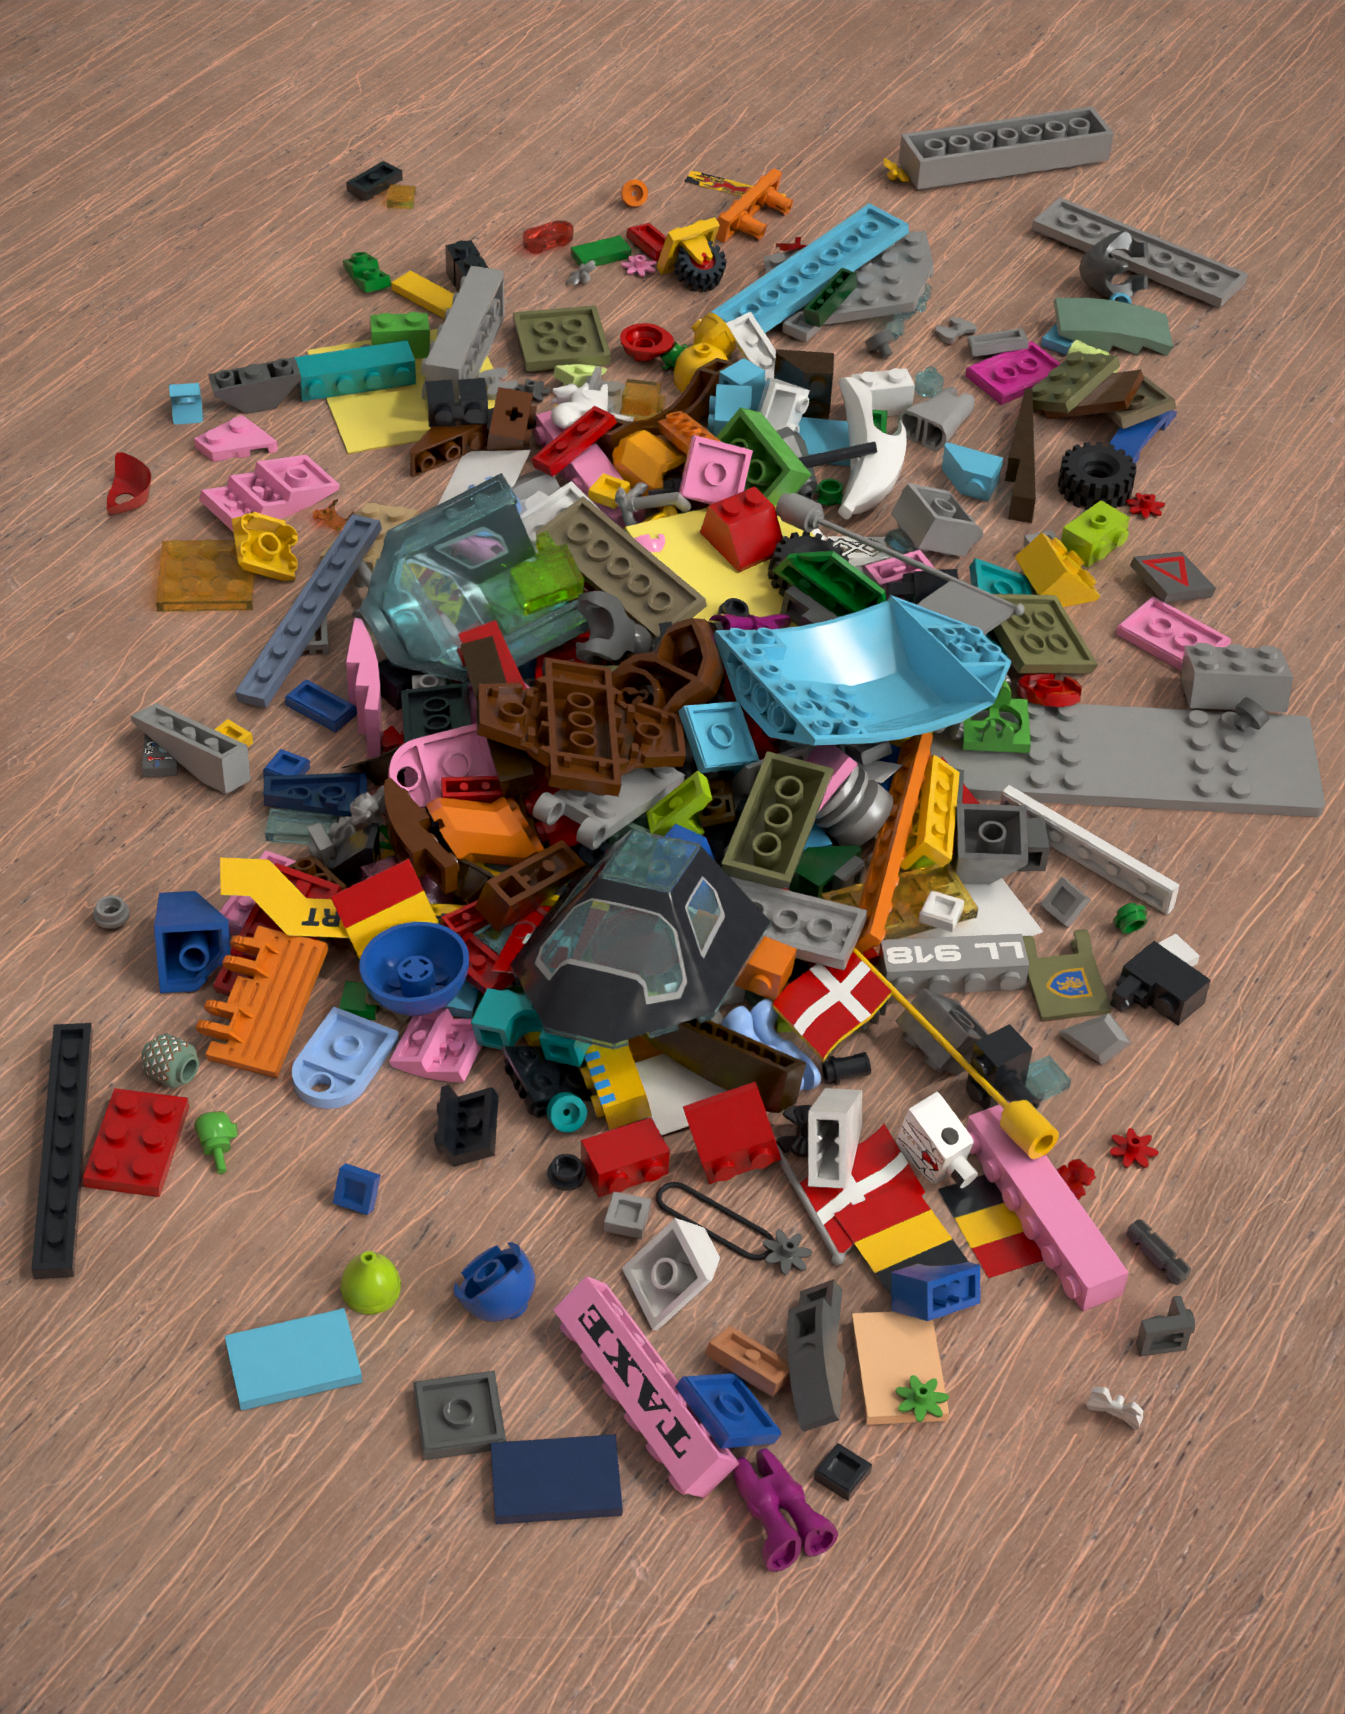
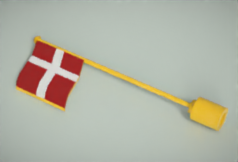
M855 947L844 970L816 964L790 983L773 1002V1009L824 1062L828 1054L839 1042L869 1021L892 995L1003 1108L1000 1127L1031 1159H1038L1046 1155L1055 1146L1059 1138V1132L1029 1101L1020 1100L1008 1103Z

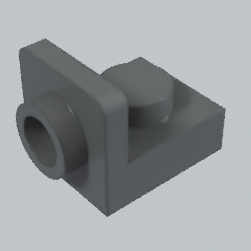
M1181 1296L1172 1297L1167 1317L1158 1315L1141 1321L1136 1340L1140 1357L1187 1350L1191 1333L1195 1332V1319L1192 1311L1186 1309Z

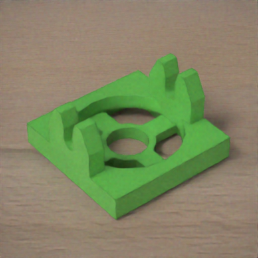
M1004 681L994 704L982 710L989 711V717L983 721L971 720L972 716L964 720L963 750L1030 752L1031 741L1027 699H1011V689L1007 681ZM999 712L1012 713L1019 723L1006 721L1000 717ZM995 723L1002 726V731L996 732Z

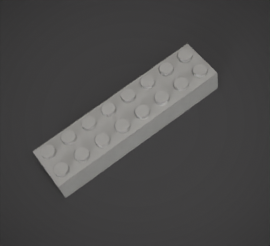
M1091 106L901 134L898 162L917 189L926 190L937 186H952L963 182H977L990 178L999 179L1003 176L1025 175L1029 172L1049 171L1063 167L1071 168L1076 165L1109 161L1114 133L1094 107Z

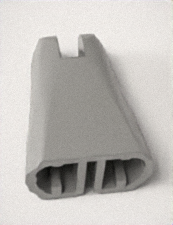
M950 386L930 399L905 409L898 415L897 422L899 423L901 420L906 430V439L913 442H918L922 439L924 447L938 452L951 439L960 424L972 413L975 399L968 393H963L960 397H957V389Z

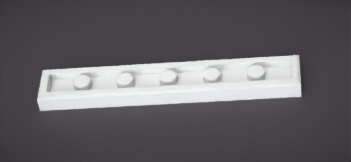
M1008 785L1002 791L1000 805L1026 806L1027 818H1044L1051 847L1162 913L1168 915L1174 909L1179 884L1014 787Z

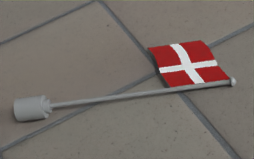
M716 1008L714 1013L702 1016L720 1025L723 1021L718 1008ZM884 1123L874 1134L858 1144L847 1188L808 1186V1177L799 1183L778 1146L782 1159L779 1163L832 1255L831 1263L836 1266L842 1265L845 1262V1254L855 1244L834 1213L909 1181L913 1183L922 1197L926 1193Z

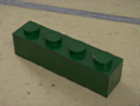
M841 268L804 308L805 323L820 328L856 289V272Z

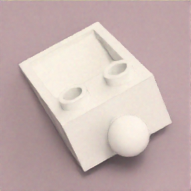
M768 377L757 412H761L776 431L789 427L793 432L795 430L799 433V422L802 419V414L807 410L810 390Z

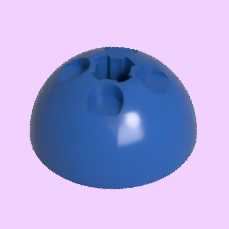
M409 922L393 926L374 937L361 955L359 968L367 991L381 1006L401 1015L422 1016L442 1009L458 995L468 974L469 953L463 939L453 930L431 922Z

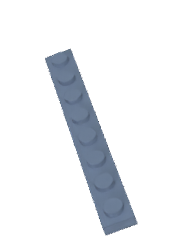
M351 515L235 691L239 702L264 708L268 707L381 532L380 520Z

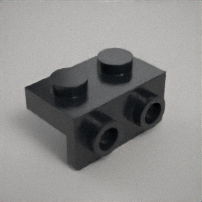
M450 1085L441 1087L440 1102L437 1103L438 1130L434 1134V1142L438 1152L444 1154L454 1167L495 1156L499 1095L492 1087L458 1096Z

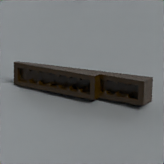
M1025 388L1008 457L1005 481L1015 482L1008 519L1032 523L1036 501L1032 389Z
M493 636L460 644L475 700L479 684L507 683ZM486 738L503 798L538 790L529 754L526 751Z

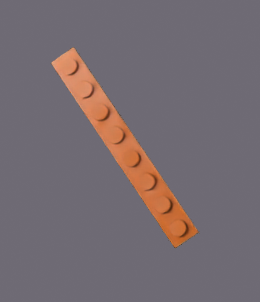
M929 732L912 736L901 745L897 764L902 766L894 772L889 793L893 796V807L887 820L879 829L858 907L867 910L866 922L855 945V948L860 953L871 947L878 946L886 934L884 928L887 916L893 907L891 901L894 889L899 883L898 873L900 865L906 855L905 846L913 828L911 825L913 814L919 805L918 795L920 787L925 781L924 771L926 763L932 753L930 748L933 735Z

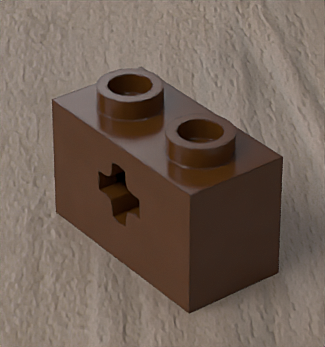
M498 387L486 451L523 450V447H530L532 430L527 429L528 423L534 424L537 406H532L533 393Z

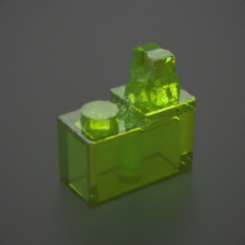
M548 531L536 534L535 545L538 549V553H535L536 560L521 562L510 569L509 586L524 616L578 598V594L583 593L584 578L567 544L556 546Z

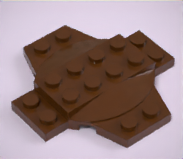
M545 657L542 677L537 678L535 685L531 688L523 690V686L520 683L478 685L476 694L477 735L526 751L532 758L544 765V777H548V786L557 787L565 791L577 790L590 792L598 796L610 795L619 797L622 786L621 776L635 768L682 767L686 757L680 715L641 702L637 704L636 708L632 704H626L621 700L623 692L612 685L611 668Z

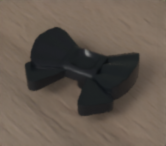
M793 1105L783 1111V1117L797 1125L795 1136H780L776 1139L777 1144L784 1153L791 1150L797 1156L808 1158V1111L813 1105Z

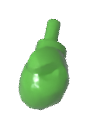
M224 1111L203 1113L195 1120L194 1128L199 1136L204 1154L214 1156L217 1173L223 1174L227 1171L223 1153L231 1149L230 1140L238 1137L237 1124L231 1122L229 1116Z

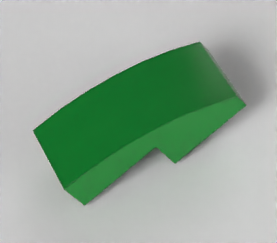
M367 252L353 253L351 258L342 260L343 266L351 279L365 293L392 286L390 275L381 271L378 259L367 254Z

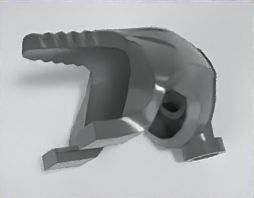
M1125 230L1105 237L1088 250L1081 259L1079 271L1084 282L1108 299L1117 292L1124 293L1131 299L1140 290L1148 289L1147 275H1131L1123 283L1112 284L1116 274L1119 275V273L1122 274V272L1128 270V263L1116 260L1111 251L1121 250L1130 257L1148 256V242L1136 240Z

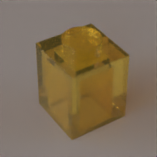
M627 379L622 394L621 415L634 417L633 421H640L664 411L666 395H661L662 383Z

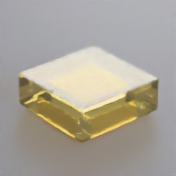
M389 185L386 199L387 208L414 209L416 186Z

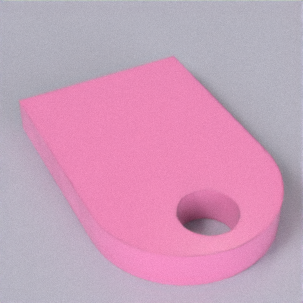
M477 723L406 742L395 752L388 769V779L392 778L401 788H405L411 798L421 808L427 809L426 804L438 797L441 798V777L497 775L487 739L477 735ZM404 768L411 769L416 774L415 785L411 787L402 786L397 780L398 771Z

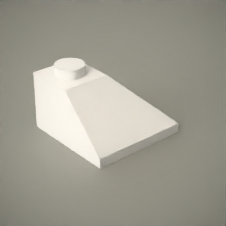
M674 1218L622 1267L652 1330L658 1331L712 1281L720 1256L704 1227Z

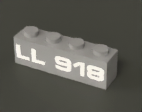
M1022 934L882 940L880 943L878 969L903 996L918 994L922 988L938 994L998 990L1012 991L1025 989L1029 961Z

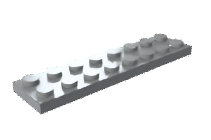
M1061 197L1037 216L1032 223V230L1041 233L1045 237L1061 241L1069 247H1075L1085 252L1105 237L1125 230L1136 240L1148 242V256L1130 257L1124 251L1113 250L1111 252L1116 260L1128 263V270L1133 271L1137 275H1147L1149 279L1157 281L1163 286H1169L1187 296H1193L1205 301L1211 306L1221 308L1247 281L1248 274Z

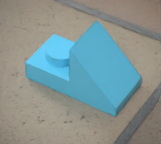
M199 383L169 385L174 424L203 422L202 394Z

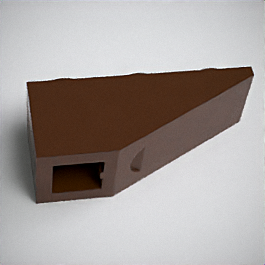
M460 420L456 421V426L431 427L409 451L410 475L415 477L461 458L471 451H478L487 447V424L462 425Z

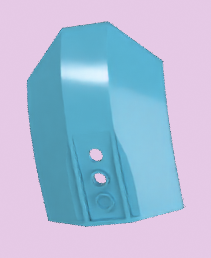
M892 595L889 596L887 601L864 610L814 624L772 630L768 628H758V630L731 628L730 630H715L714 639L736 701L740 702V705L769 737L809 745L862 744L897 740L960 723L994 704L1012 663L1001 652V648L993 644L980 628Z

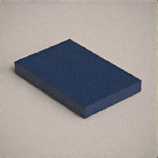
M616 1434L491 1443L495 1525L623 1515Z

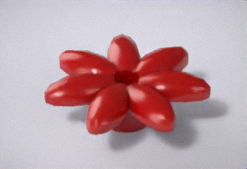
M1136 493V500H1126V503L1132 506L1129 512L1131 514L1141 512L1144 519H1148L1150 514L1161 516L1162 512L1159 509L1165 506L1164 502L1155 501V494L1142 495Z
M1132 1128L1127 1130L1126 1138L1116 1134L1111 1137L1117 1147L1112 1148L1109 1154L1115 1157L1124 1156L1123 1166L1125 1168H1128L1134 1160L1141 1167L1148 1168L1149 1162L1146 1157H1156L1159 1154L1156 1149L1147 1146L1152 1140L1151 1135L1139 1137Z

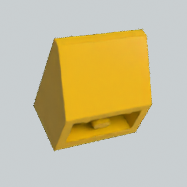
M1041 532L1014 557L1037 594L1056 595L1063 607L1097 601L1101 597L1094 587L1097 581L1087 570H1083L1081 567L1084 564L1083 560L1073 550L1068 553L1064 544L1056 537L1051 540Z

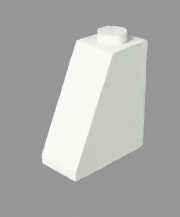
M825 1088L808 1111V1186L848 1187L862 1130V1090Z

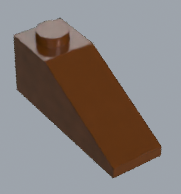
M561 840L487 880L474 908L497 932H500L526 917L583 870L586 864Z

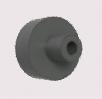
M886 329L873 335L865 343L870 353L879 350L884 359L893 354L889 344L895 341L891 330Z
M1244 697L1235 707L1240 717L1234 722V725L1241 732H1244L1249 726L1260 730L1269 720L1265 710L1250 698Z

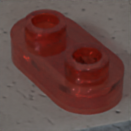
M558 220L529 228L523 232V247L531 253L539 254L555 247L565 246L574 238V227L567 221Z

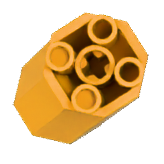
M646 430L637 431L621 439L619 446L614 449L612 454L615 469L624 481L630 482V489H633L639 482L648 485L646 491L640 496H648L647 490L663 488V481L667 480V477L683 475L687 459L686 455H681L664 440ZM664 506L656 508L662 512Z

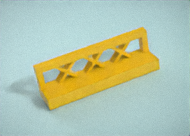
M934 754L926 763L924 771L925 781L920 787L918 795L919 805L913 814L911 822L913 828L907 838L905 858L900 865L904 870H907L923 855L942 868L952 860L960 772Z

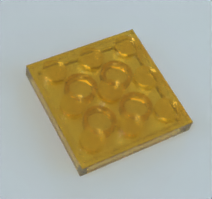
M235 540L162 541L156 596L157 612L253 610L255 573L243 570L238 564Z

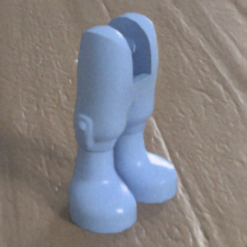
M764 999L760 1001L750 1012L744 1006H739L728 1013L723 1019L722 1026L806 1062L799 1093L801 1090L808 1091L819 1085L821 1075L812 1060L793 1042L781 1038L775 1031L774 1025L779 1014L773 1009L772 1000Z

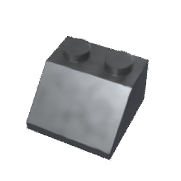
M957 803L954 828L955 883L990 885L1028 865L1026 806Z
M922 988L910 1003L969 1063L971 1062L974 1042L989 1035L957 1000ZM906 1009L895 1020L904 1030L903 1038L910 1045L917 1049L920 1048L926 1054L925 1062L935 1071L941 1073L944 1070L956 1075L966 1071Z

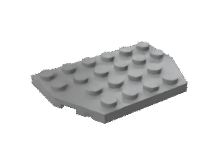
M926 230L909 232L854 271L857 276L856 289L823 325L915 311L919 303L918 299L925 291V284L928 278H932L934 274V264ZM799 251L763 256L766 274ZM806 304L805 306H803V307L800 308L799 310L802 311V312H804V308H805L808 304Z

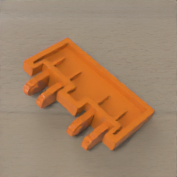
M258 926L253 938L234 935L230 942L234 949L257 956L256 960L226 955L222 962L223 967L254 978L249 979L237 976L227 1003L208 999L204 1005V1010L211 1015L231 1020L230 1025L199 1020L195 1030L207 1037L228 1042L223 1044L211 1040L206 1052L209 1061L278 1079L326 957L328 947L325 942L301 936H287L285 932Z

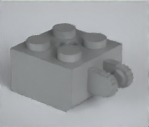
M907 483L891 511L892 516L899 523L898 527L910 537L912 545L922 552L930 550L940 552L945 556L958 555L965 557L972 544L978 542L984 535L980 526L975 523L971 515L965 512L950 491Z

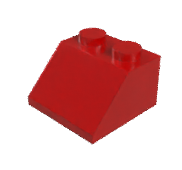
M756 487L709 505L700 533L738 572L771 559L777 543H780L783 538L775 506Z
M756 1081L682 1106L709 1185L719 1181H728L736 1175L754 1169H762L771 1163L782 1160Z

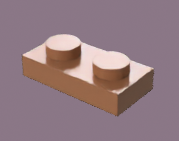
M728 1326L708 1344L706 1356L770 1396H774L790 1382L787 1360L732 1326Z

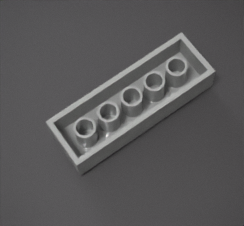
M476 266L470 267L467 276H463L461 279L459 292L454 293L452 307L446 310L444 324H440L438 327L436 341H432L430 344L428 358H424L422 361L421 375L425 376V381L452 380L455 403L460 399L458 379L478 377L504 321V271ZM424 382V385H423V388H422V399H425V400H426L425 382Z

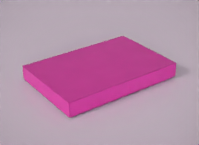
M1031 341L1028 342V349L1004 352L967 367L965 376L1000 405L1022 397L1025 388L1031 389L1034 385L1040 383L1049 375L1052 369L1057 368L1061 363Z

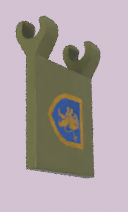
M1086 929L1075 930L1073 933L1075 939L1071 940L1070 945L1074 954L1037 958L1033 936H1022L1029 961L1027 979L1041 1022L1111 1013L1112 1009L1092 953L1090 935Z

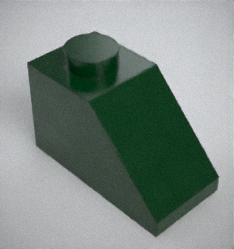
M857 845L807 847L802 852L789 890L829 900L831 898L833 874L854 856L861 859L862 848Z

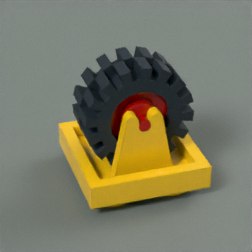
M715 217L707 220H698L692 225L683 228L677 227L668 232L656 266L661 275L674 271L675 275H678L677 280L679 282L685 281L684 287L693 286L692 291H697L698 287H700L701 292H706L707 287L711 291L715 286L719 285L726 268L727 259H724V251L719 253L720 247L718 245L712 247L720 227Z

